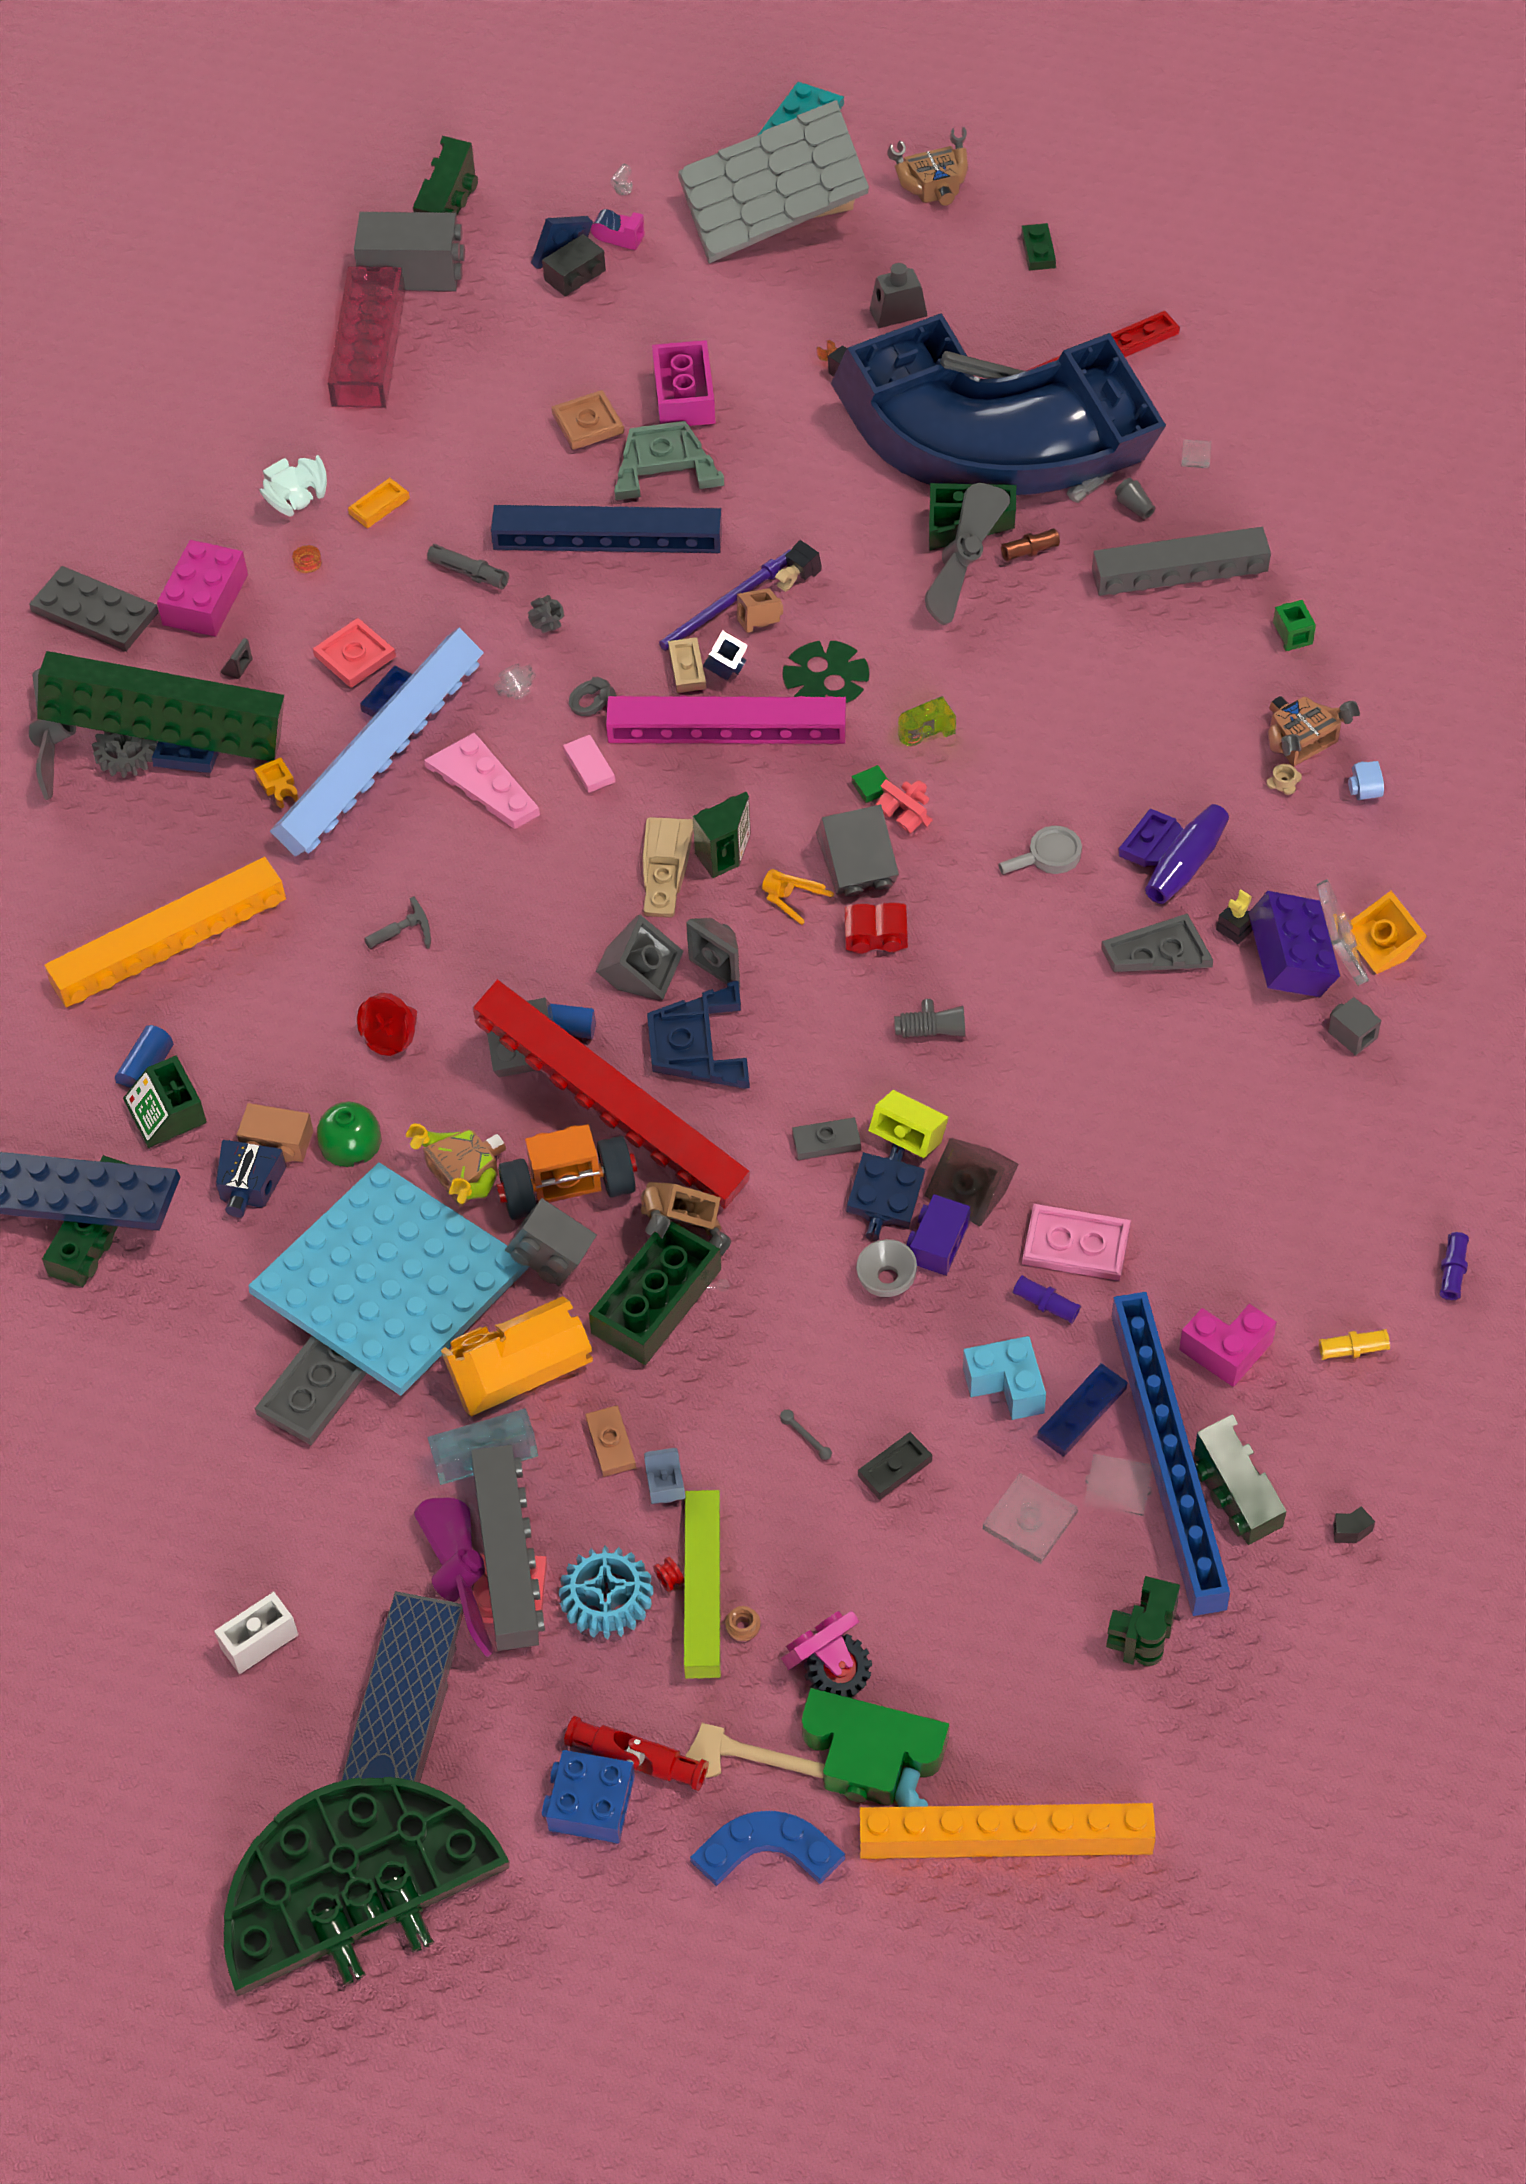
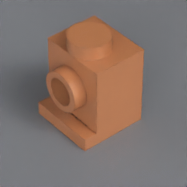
M770 588L737 594V620L747 633L753 632L754 626L765 627L771 623L780 622V616L783 615V604L781 599L777 598Z

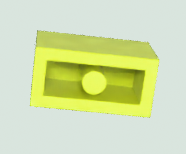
M892 1090L875 1105L868 1131L925 1158L941 1144L949 1117Z

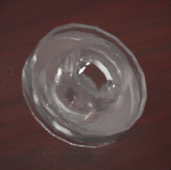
M515 664L506 668L498 675L500 679L494 684V688L499 696L507 695L508 698L514 696L515 700L531 692L529 687L532 686V680L536 674L531 665L520 667L519 664Z

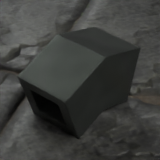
M1362 1506L1350 1514L1336 1513L1333 1522L1334 1542H1359L1373 1532L1375 1521Z

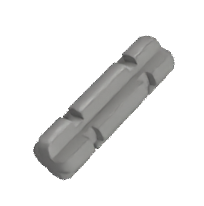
M1113 473L1101 478H1092L1082 482L1081 485L1071 487L1067 491L1069 499L1079 503L1086 497V494L1089 495L1102 485L1104 480L1107 481L1112 477Z

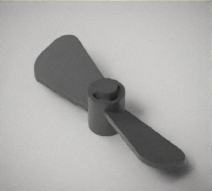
M977 483L970 486L964 493L956 539L943 549L942 561L944 567L925 594V605L928 612L941 625H947L953 620L966 569L982 555V541L1010 504L1008 493L1001 488L985 483Z
M40 668L32 674L36 707L38 706V674ZM38 719L29 726V738L34 745L40 747L36 764L37 779L44 799L49 800L53 797L55 744L76 733V726Z

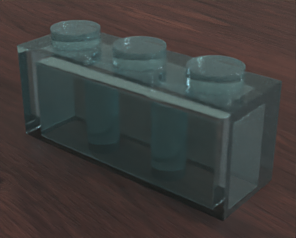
M526 1408L427 1437L440 1485L474 1475L471 1450L512 1445L514 1458L521 1457V1461L538 1457L536 1439Z

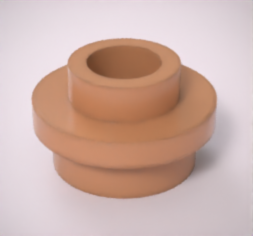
M736 1607L726 1617V1631L735 1640H750L760 1630V1617L756 1611L749 1607ZM747 1622L749 1626L741 1629L737 1627V1624Z

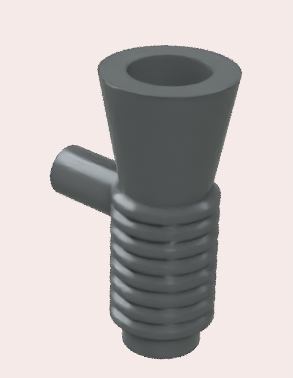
M924 999L921 1002L922 1012H906L905 1014L901 1013L900 1016H894L895 1035H902L903 1038H909L910 1036L923 1037V1035L936 1036V1034L965 1037L963 1006L935 1012L933 1000Z

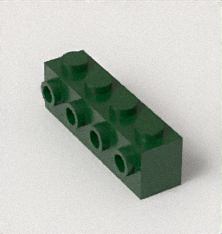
M104 1155L100 1162L128 1164ZM64 1221L42 1258L48 1276L83 1288L88 1278L93 1277L96 1273L98 1261L103 1252L108 1251L111 1247L114 1233L119 1226Z

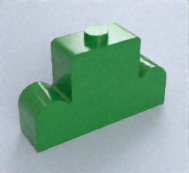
M810 1688L802 1715V1736L809 1748L819 1751L830 1748L823 1771L824 1788L826 1790L844 1794L848 1799L855 1802H865L867 1800L890 1806L894 1802L904 1766L920 1772V1777L924 1778L933 1776L939 1771L949 1739L950 1723Z

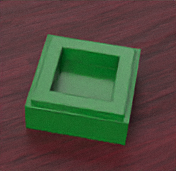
M876 765L853 775L852 784L865 803L881 797L884 793L881 785L888 778L881 768Z

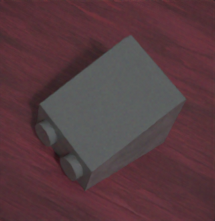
M881 805L821 818L816 835L836 895L845 893L846 897L861 894L865 888L874 887L875 890H882L893 886L892 882H896L899 872Z

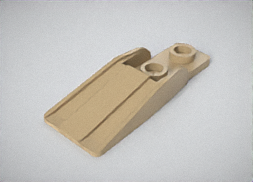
M654 817L646 819L643 852L644 886L646 891L644 914L646 916L673 917L675 915L677 893L680 892L693 837L692 819Z

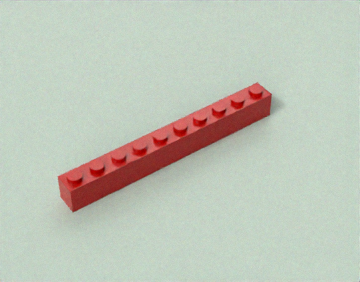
M498 979L473 1006L475 1023L486 1033L494 1032L500 1037L499 1041L505 1048L511 1052L517 1050L524 1055L525 1062L536 1071L542 1069L549 1074L550 1081L559 1089L564 1091L567 1088L575 1094V1100L587 1110L592 1107L600 1113V1119L612 1129H615L617 1126L626 1133L625 1138L637 1148L643 1146L651 1152L650 1157L658 1165L664 1168L668 1165L677 1172L675 1176L688 1187L694 1185L704 1193L720 1197L719 1205L726 1209L749 1181L750 1171Z

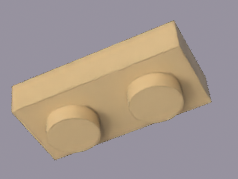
M697 637L668 641L677 693L706 689V680Z

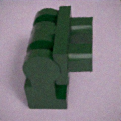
M1145 1576L1140 1606L1134 1605L1132 1614L1117 1610L1112 1611L1107 1634L1109 1635L1106 1648L1124 1652L1123 1662L1134 1665L1135 1660L1145 1666H1153L1159 1663L1164 1653L1165 1638L1170 1639L1177 1613L1180 1585Z

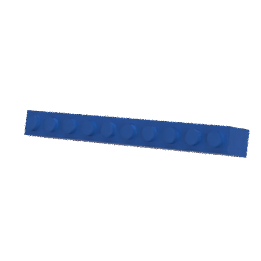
M1147 1291L1116 1296L1113 1298L1111 1318L1192 1616L1226 1611L1230 1597V1588Z

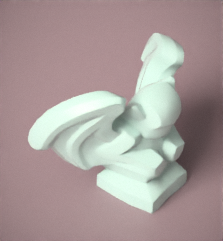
M319 455L316 456V460L299 458L297 467H289V462L286 458H283L263 470L264 489H259L261 495L272 507L287 516L294 515L293 509L301 510L310 503V500L314 498L307 490L309 486L315 489L318 499L324 497L327 487L326 469Z

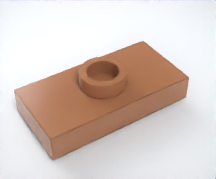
M618 1405L585 1414L603 1477L635 1469L636 1462Z

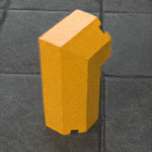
M562 1296L504 1323L495 1324L497 1331L489 1332L487 1326L477 1328L450 1342L451 1350L446 1347L441 1350L464 1410L470 1416L593 1362V1356L589 1354L592 1352L591 1345L582 1322L578 1316L571 1317L568 1313V1310L573 1309L568 1299Z

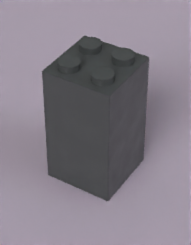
M359 212L354 255L360 290L456 291L457 282L462 280L463 267L460 261H465V245H460L463 229L462 224H457L456 213Z

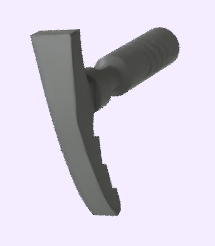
M414 896L409 899L415 913L407 915L406 919L399 923L394 922L365 937L364 940L369 949L399 934L402 929L408 926L413 927L417 924H420L423 931L426 948L430 949L431 934L425 912Z

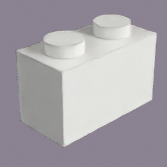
M272 1592L214 1631L221 1650L239 1674L298 1636L293 1616L275 1592Z

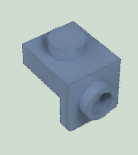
M669 1448L645 1452L644 1459L651 1503H671L675 1500L686 1499L678 1449Z

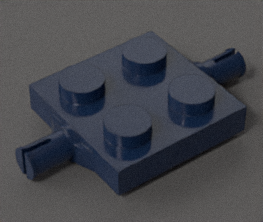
M894 1143L892 1144L889 1158L863 1152L846 1208L847 1213L862 1216L870 1221L865 1236L871 1240L873 1230L875 1229L873 1241L879 1240L882 1225H896L909 1229L926 1169L901 1161L905 1149L899 1147V1151L896 1153L898 1145Z

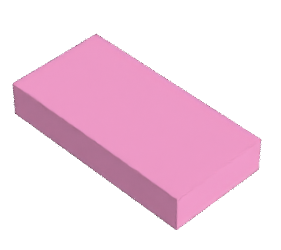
M591 735L563 745L565 755L588 793L616 782L613 771Z

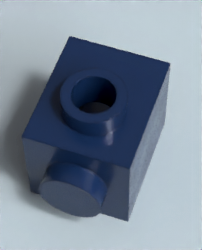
M722 631L703 667L728 681L733 672L738 675L747 659L742 656L748 645Z

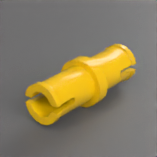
M1387 1329L1359 1334L1356 1331H1349L1346 1336L1319 1339V1350L1322 1360L1349 1355L1352 1358H1358L1362 1353L1390 1350V1342Z

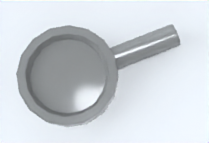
M1045 827L1037 831L1032 837L1029 853L999 863V870L1001 874H1006L1035 864L1037 868L1047 873H1066L1075 868L1080 862L1082 853L1081 840L1074 831L1066 827Z

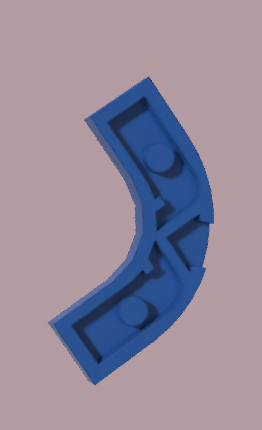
M758 1811L739 1816L723 1825L690 1857L691 1863L716 1886L742 1861L754 1853L764 1851L783 1853L794 1860L821 1884L845 1860V1853L819 1829L798 1816L779 1811Z

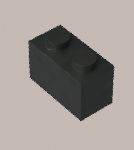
M584 234L542 260L544 280L564 296L579 289L582 285L606 271L604 250Z

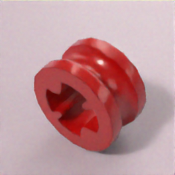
M666 1557L662 1565L658 1563L653 1565L654 1572L666 1591H673L675 1584L682 1585L685 1583L679 1567L672 1558Z

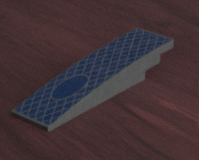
M395 1591L341 1781L361 1777L362 1779L394 1777L420 1783L448 1689L447 1679L456 1651L455 1641L464 1614L462 1604Z

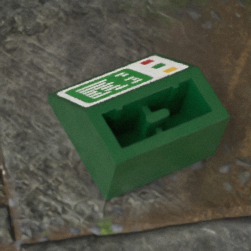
M747 792L729 797L724 802L711 808L703 809L698 814L693 815L695 854L712 878L740 866L751 834L750 804Z
M177 1055L147 1067L123 1097L124 1103L148 1148L207 1123L201 1100Z

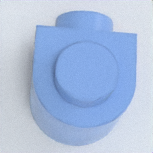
M1358 762L1352 766L1353 776L1348 778L1350 794L1356 795L1357 800L1383 797L1384 782L1379 762Z

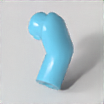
M903 1769L895 1794V1800L899 1807L928 1806L927 1801L920 1799L915 1791L920 1777V1772L915 1769Z

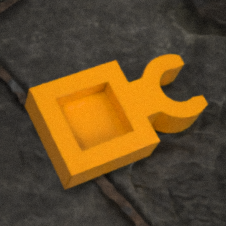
M281 757L254 768L257 780L267 796L275 795L278 807L281 809L285 807L283 802L285 796H291L295 802L299 799L297 789L293 786L295 785L294 778Z

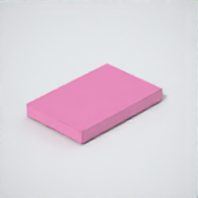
M1034 1204L1022 1265L1120 1281L1131 1220Z

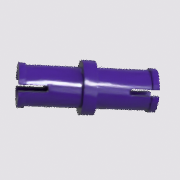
M1452 1232L1451 1235L1448 1234L1446 1257L1441 1262L1443 1278L1439 1295L1447 1300H1458V1298H1461L1463 1274L1467 1272L1468 1263L1465 1259L1469 1237L1461 1232Z
M1024 1275L1020 1276L1013 1289V1294L1037 1305L1039 1311L1044 1313L1047 1310L1071 1324L1075 1321L1081 1309L1080 1304H1076L1057 1294L1055 1288L1051 1286L1046 1288L1029 1280Z

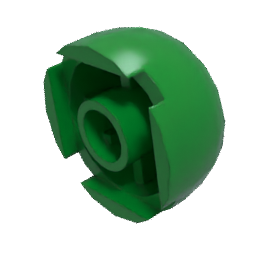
M341 1102L330 1107L321 1116L317 1126L318 1146L326 1160L337 1166L353 1167L355 1162H360L364 1159L365 1163L371 1160L379 1151L382 1142L380 1125L373 1112L362 1104L355 1102Z

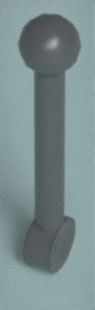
M787 1409L781 1412L782 1423L790 1424L819 1451L821 1459L828 1460L831 1458V1449L823 1447L794 1419V1413L791 1410Z

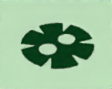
M815 641L796 649L789 656V659L801 666L785 665L782 674L787 689L804 685L794 697H825L827 694L828 697H846V703H848L864 691L862 687L851 681L868 682L870 676L869 666L865 658L848 662L858 652V650L850 645L838 641H830L825 653L821 642ZM813 657H823L827 660L828 667L822 672H813L808 668L807 663ZM830 675H839L844 679L845 684L839 690H829L825 687L824 680Z

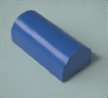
M551 1004L553 1021L573 1037L593 1039L596 1027L593 1008Z
M145 1026L116 1073V1083L131 1088L147 1067L165 1060L174 1045L171 1036L157 1026Z

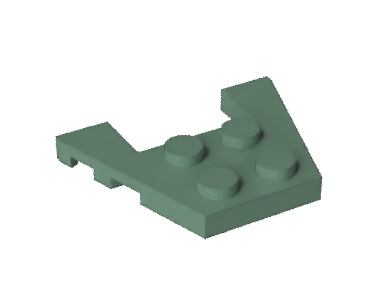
M686 421L630 428L623 453L622 467L619 469L618 482L614 489L615 500L641 497L638 475L681 471L689 468H695L699 489L724 486V475L716 469L710 455H706L700 441Z

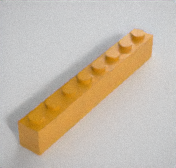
M266 857L256 860L44 964L49 982L66 1008L75 1003H80L86 998L104 989H109L114 984L130 976L139 974L142 970L158 962H163L169 957L187 948L194 947L197 943L213 935L222 933L225 929L241 921H246L268 908L275 907L280 902L286 900L282 880Z
M1153 1803L860 1807L861 1859L1153 1854L1156 1839Z

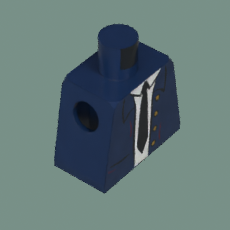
M230 1140L222 1141L216 1185L220 1199L228 1202L225 1211L229 1215L243 1217L247 1205L255 1207L266 1206L286 1169L282 1149Z

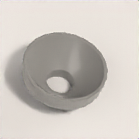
M885 1239L871 1243L864 1248L859 1255L856 1268L858 1278L868 1292L880 1297H892L905 1292L913 1284L917 1273V1262L913 1251L907 1245L896 1240ZM884 1270H893L898 1275L894 1282L888 1284L881 1282L878 1276Z

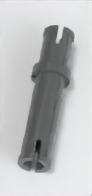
M433 544L428 550V561L465 574L477 583L484 582L498 589H504L509 581V573L507 571L488 565L487 561L471 559L438 544Z

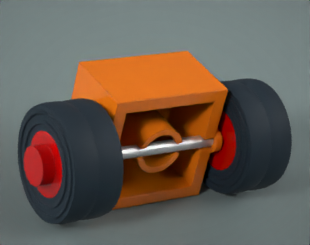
M589 1124L582 1126L574 1125L564 1130L538 1133L533 1137L525 1138L530 1174L525 1159H516L498 1164L501 1183L496 1184L500 1203H506L511 1220L521 1219L531 1212L536 1205L534 1192L537 1202L541 1198L549 1203L602 1191L600 1177H603L609 1197H617L636 1191L634 1173L637 1172L636 1160L633 1153L629 1154L624 1137L617 1136L598 1141L596 1153Z

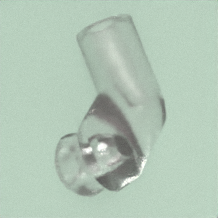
M621 164L610 180L616 193L621 196L629 195L633 188L632 181L630 183L627 182L632 172L631 167L627 164Z

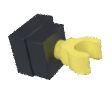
M1243 890L1239 891L1236 901L1230 899L1228 907L1219 914L1216 926L1218 932L1236 944H1239L1253 930L1249 911L1247 910L1252 896Z

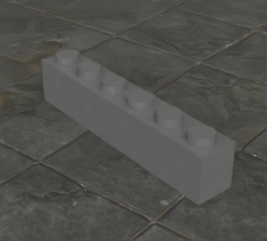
M1262 526L1094 550L1092 573L1099 596L1115 595L1122 592L1143 591L1150 588L1171 587L1178 584L1198 583L1206 580L1268 572L1271 551Z
M512 1445L471 1450L497 1651L538 1646V1632L545 1631L543 1611L535 1610L534 1601L540 1600L538 1579H531L530 1569H536L534 1548H527L526 1539L532 1538L530 1519L529 1517L522 1518L521 1508H527L525 1487L518 1488L517 1478H523L521 1457L514 1458Z

